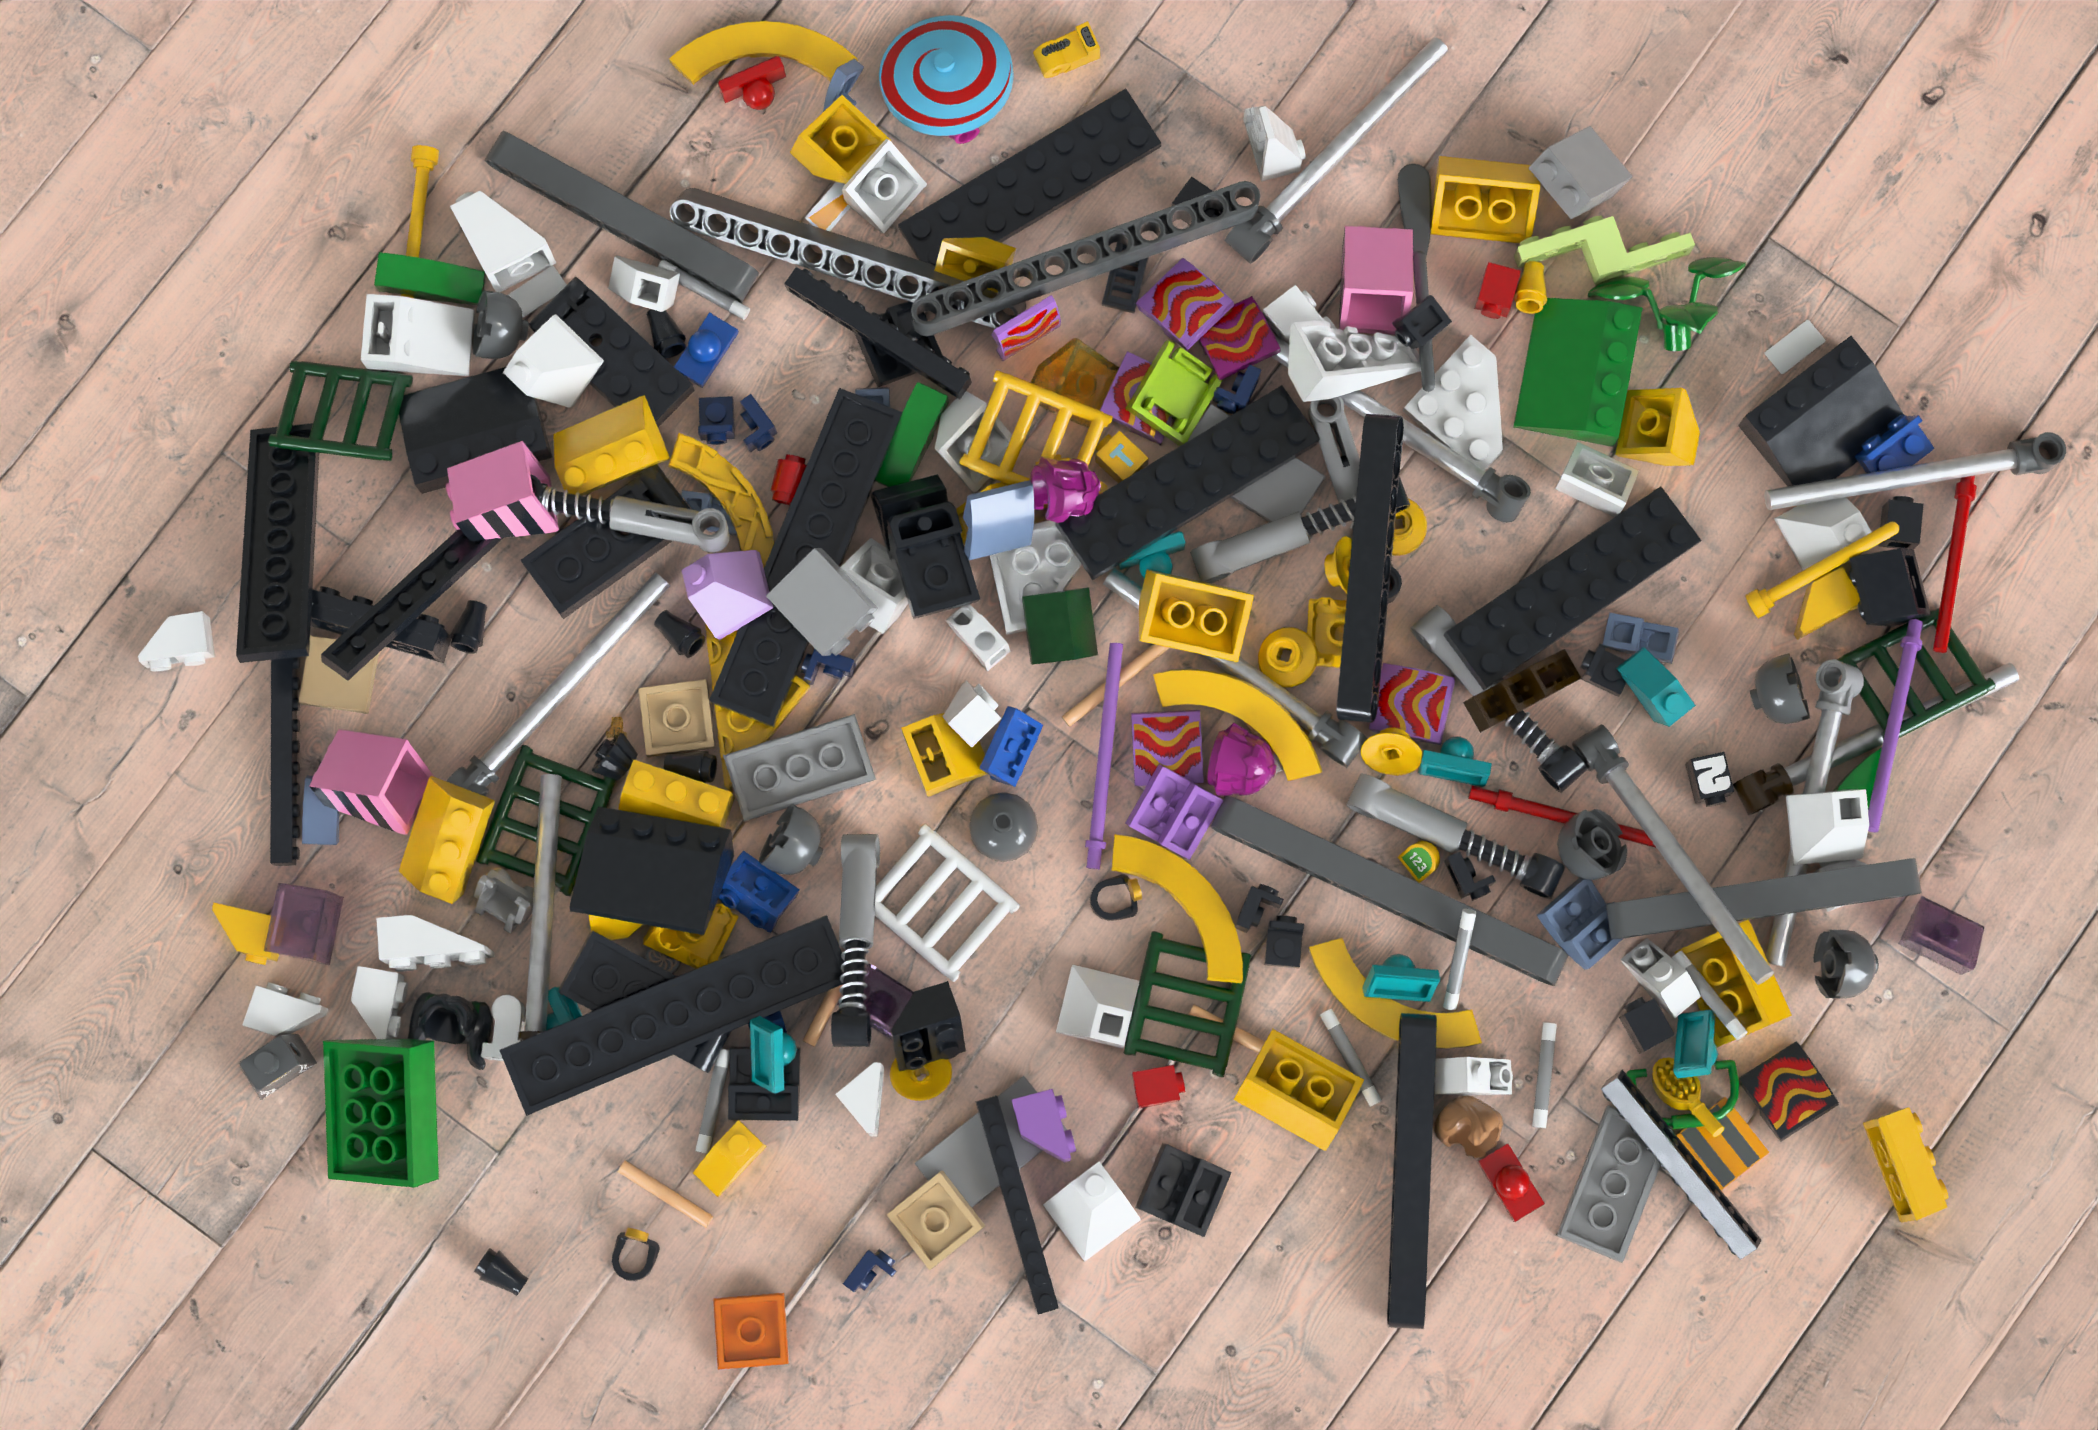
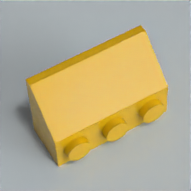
M1439 156L1430 234L1520 243L1532 237L1541 183L1529 170L1531 165Z
M645 395L553 434L555 469L564 491L567 489L569 494L576 495L579 492L580 496H584L670 459Z
M1147 569L1139 600V641L1238 662L1254 595L1242 590Z
M633 759L621 793L618 810L725 828L735 797L730 791Z
M430 776L399 872L420 892L453 904L465 893L495 800Z
M1746 920L1738 923L1768 963L1750 921ZM1719 932L1674 952L1676 954L1682 951L1747 1030L1748 1033L1746 1035L1792 1016L1774 974L1765 982L1757 985ZM1702 997L1696 1000L1700 1011L1711 1010ZM1716 1016L1714 1042L1716 1047H1720L1736 1039Z
M1272 1028L1233 1100L1326 1151L1339 1131L1364 1079Z
M1907 1107L1864 1122L1865 1131L1900 1222L1919 1220L1947 1208L1945 1200L1948 1199V1192L1941 1179L1937 1180L1932 1166L1936 1165L1935 1158L1930 1147H1924L1919 1133L1923 1132V1128L1918 1115L1915 1112L1911 1113L1910 1108Z

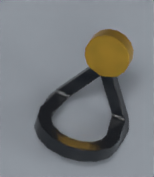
M1118 875L1098 883L1090 895V906L1093 912L1099 918L1107 921L1134 917L1138 912L1137 901L1142 900V893L1137 878L1129 879L1127 875ZM1125 884L1130 892L1131 906L1116 913L1104 912L1099 907L1097 901L1101 889L1107 886Z
M627 1228L626 1233L621 1232L617 1236L612 1255V1264L618 1276L626 1281L644 1279L650 1274L656 1262L660 1246L657 1242L648 1239V1233ZM627 1239L637 1240L649 1246L647 1263L644 1269L635 1274L623 1271L619 1264V1256Z

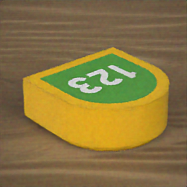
M1427 841L1415 842L1397 856L1418 883H1421L1436 871L1440 864V855L1437 848Z

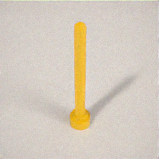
M413 146L411 153V162L414 163L413 168L416 169L406 256L418 258L429 173L438 164L439 150L430 146ZM401 294L404 297L414 298L413 295Z
M1889 522L1771 589L1766 590L1764 588L1759 591L1757 588L1745 595L1748 604L1758 619L1771 612L1770 608L1775 606L1774 602L1844 564L1850 560L1849 558L1858 556L1896 535L1899 532V525L1896 522Z

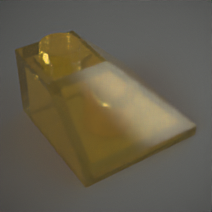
M1073 338L1038 365L1030 383L1100 410L1119 367L1080 339ZM1040 401L1039 406L1051 413L1058 414V408ZM1073 414L1070 418V421L1089 428L1091 421Z

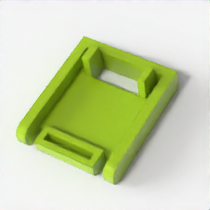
M1167 340L1160 348L1125 409L1178 446H1181L1188 441L1222 380L1219 381L1217 375L1214 374L1208 384L1204 381L1208 379L1213 369L1181 347L1177 348L1169 357L1175 344ZM1155 405L1175 419L1173 425L1170 427L1151 414L1149 410Z

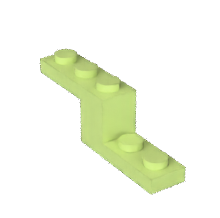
M1600 215L1584 221L1583 226L1571 229V226H1564L1554 230L1551 233L1552 236L1539 239V236H1533L1521 241L1514 254V259L1517 267L1521 268L1529 261L1540 262L1581 248L1593 282L1597 285L1612 278L1622 277L1690 255L1695 243L1691 233L1680 236L1679 232H1675L1660 239L1661 242L1649 246L1647 242L1637 244L1631 247L1629 253H1627L1614 217L1611 216L1603 219Z

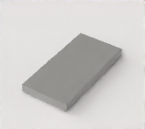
M1211 404L1188 441L1230 417V415ZM1294 458L1230 498L1266 521L1272 522L1298 511L1301 515L1324 481L1325 476L1298 458Z
M855 714L723 755L744 822L786 809L791 804L799 805L876 780Z
M1025 1076L1021 1077L998 1096L1019 1169L1043 1151L1021 1138L1012 1104V1099L1037 1093ZM979 1113L975 1114L915 1163L928 1181L943 1170L971 1207H974L1000 1186Z
M1608 1105L1605 1108L1556 1236L1623 1263L1661 1165L1654 1153L1647 1150L1644 1141L1632 1131L1630 1124L1618 1114L1617 1109Z

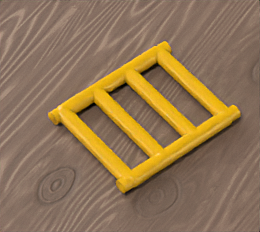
M996 370L993 379L996 385L968 454H963L959 464L1008 485L1030 480V478L1012 471L1041 401L1059 409L1041 456L1051 459L1055 458L1073 414L1091 421L1076 458L1083 460L1089 465L1104 426L1108 427L1113 417L1103 411ZM1011 389L1028 397L1000 466L982 460L981 456L1007 391Z

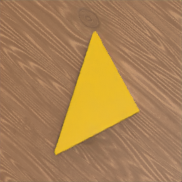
M705 623L712 690H714L738 631L736 630L719 640L715 638ZM795 675L774 728L714 704L723 782L727 790H730L733 785L723 755L770 740L810 689V685L797 675Z

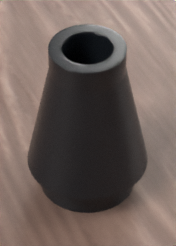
M650 309L646 315L650 324L654 349L664 358H671L682 353L686 348V337L667 313V310L660 312Z
M474 600L467 602L465 610L450 634L452 638L451 646L465 653L475 654L478 651V647L483 646L485 615L488 608L485 604Z
M668 610L660 613L654 622V626L661 631L678 655H685L687 658H690L701 649L705 642V636L701 634V628L673 615Z
M708 751L667 753L664 760V770L703 783L713 782L717 771V758L715 755H709Z
M491 1248L488 1249L474 1270L480 1276L479 1280L509 1291L516 1296L529 1279L500 1250L495 1252Z

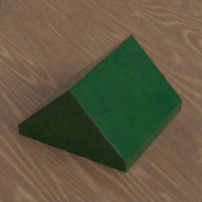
M1089 587L1022 597L1031 665L1077 660L1098 655Z

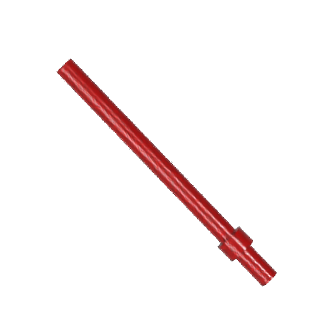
M1975 475L1962 477L1960 482L1956 483L1954 498L1957 500L1933 646V651L1938 653L1947 652L1970 505L1975 500L1977 486L1974 484Z
M1471 785L1468 799L1494 805L1496 810L1503 812L1513 810L1563 824L1578 814L1512 796L1513 792L1501 789L1495 792ZM1618 824L1623 833L1618 836L1620 839L1656 848L1644 830Z

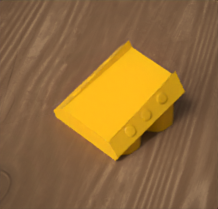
M1330 597L1309 599L1307 634L1311 636L1317 647L1318 660L1316 666L1340 667L1347 600H1333Z
M716 904L704 935L650 926L643 937V945L696 969L718 960L739 916L732 913L723 904Z

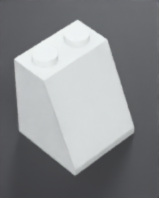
M482 191L465 193L456 199L455 204L450 206L496 292L500 293L556 264L555 258L544 237Z

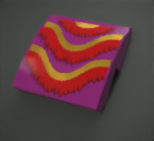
M1253 296L1236 303L1198 340L1205 355L1208 356L1219 381L1248 368L1249 364H1257L1281 352V348Z

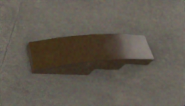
M1563 649L1463 703L1481 733L1582 678L1568 653Z

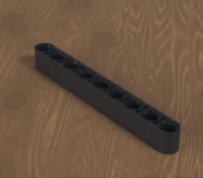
M1368 413L1363 423L1337 697V717L1339 720L1373 723L1378 710L1404 434L1403 417L1399 415Z
M1401 1013L1399 1022L1387 1326L1391 1328L1424 1329L1437 1034V1017L1430 1014Z

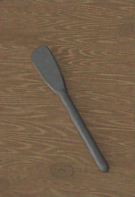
M1409 164L1400 170L1397 181L1404 229H1413V267L1417 305L1429 296L1426 257L1431 233V179L1429 172L1423 166ZM1432 339L1419 348L1422 388L1426 392H1430L1435 388Z

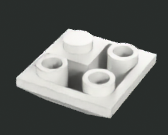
M1866 789L1786 795L1792 865L1863 858L1869 828Z
M1072 965L1056 1033L1124 1049L1140 981Z

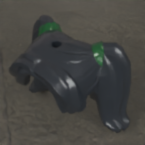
M430 992L422 993L413 1007L407 1039L426 1040V1038H430L435 1041L451 1044H467V1057L470 1064L476 1069L483 1070L486 1063L484 1058L481 1057L482 1045L483 1043H488L491 1032L492 1015L490 1008L486 1002H470L460 996L436 995Z

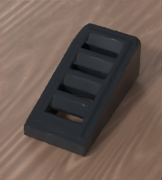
M1117 242L1115 252L1124 251L1126 249L1125 245ZM1149 257L1128 264L1129 266L1137 267V272L1121 268L1109 272L1102 306L1135 313L1136 302L1139 298ZM1116 277L1135 281L1134 286L1115 282ZM1116 290L1132 294L1131 300L1113 296L1112 291Z

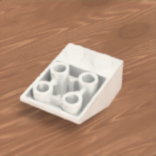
M367 294L361 361L369 370L469 376L475 311L474 309L404 296Z
M413 915L376 918L379 960L388 964L389 968H395L398 972L417 970L416 964L430 965V968L451 967V961L458 960L459 962H465V965L486 964V958L495 957V952L485 945Z

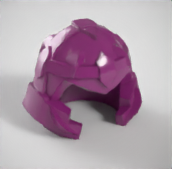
M1040 456L1039 464L1034 466L1031 471L1030 481L1033 484L1034 509H1043L1044 504H1048L1045 514L1046 519L1055 523H1061L1069 516L1087 515L1093 509V502L1099 494L1101 484L1095 471H1091L1088 468V464L1083 460L1073 458L1069 461H1060Z
M1235 723L1226 730L1219 731L1211 752L1207 775L1208 784L1214 786L1216 795H1251L1267 785L1271 778H1274L1277 768L1270 746L1259 736L1250 734L1248 730Z

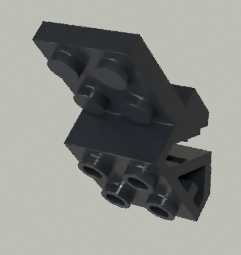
M939 475L873 491L871 500L890 560L895 559L913 619L978 602L980 600L969 560L963 551L964 544L961 537L963 530L956 508L953 503L948 501L947 489Z

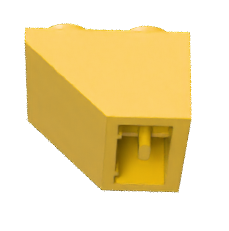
M944 713L932 715L901 728L927 797L988 774L979 769L985 757L980 741L971 747L943 718Z

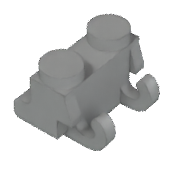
M503 869L491 870L478 881L473 896L478 899L475 912L481 916L485 912L490 913L505 923V931L512 933L518 924L525 923L532 914L534 888L530 886L522 888L511 881L510 875Z

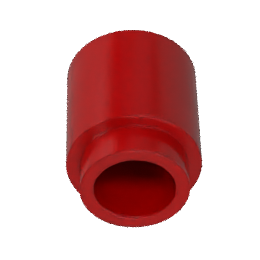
M786 454L785 459H778L770 490L773 492L772 501L791 505L807 466L805 465V458Z

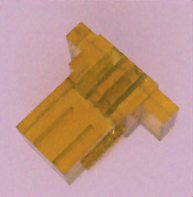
M612 717L610 731H606V737L615 738L617 734L624 733L627 738V732H623V718Z

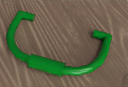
M1721 1060L1714 1063L1715 1070L1728 1069L1730 1079V1096L1726 1104L1717 1112L1712 1113L1717 1120L1722 1119L1732 1111L1739 1098V1080L1734 1060ZM1647 1069L1629 1070L1626 1074L1637 1087L1636 1078L1647 1077ZM1692 1113L1663 1118L1672 1129L1704 1126Z

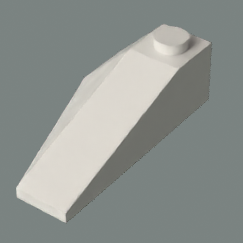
M1266 106L1245 109L1243 120L1261 182L1300 172L1302 160L1306 159L1301 139L1296 140L1293 130Z
M1322 320L1293 322L1290 326L1288 375L1303 402L1331 399L1421 371L1420 355L1416 348L1411 349L1409 346H1404L1396 336L1378 332L1374 336L1360 334L1357 328L1347 326L1344 330L1330 327V322Z

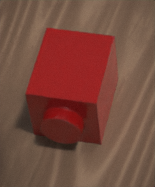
M1488 262L1474 309L1481 310V314L1489 318L1499 319L1501 316L1507 318L1521 271Z
M1174 1065L1132 1072L1138 1109L1179 1102V1093L1185 1092L1182 1072L1175 1073Z

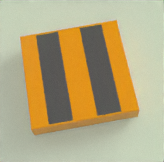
M1723 1097L1708 1110L1711 1113L1717 1112L1726 1104L1728 1099ZM1735 1108L1718 1120L1724 1127V1130L1716 1137H1713L1704 1126L1684 1128L1676 1134L1720 1190H1723L1769 1153Z

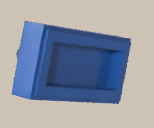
M709 312L698 331L690 337L688 346L674 367L685 378L703 388L738 335V329Z

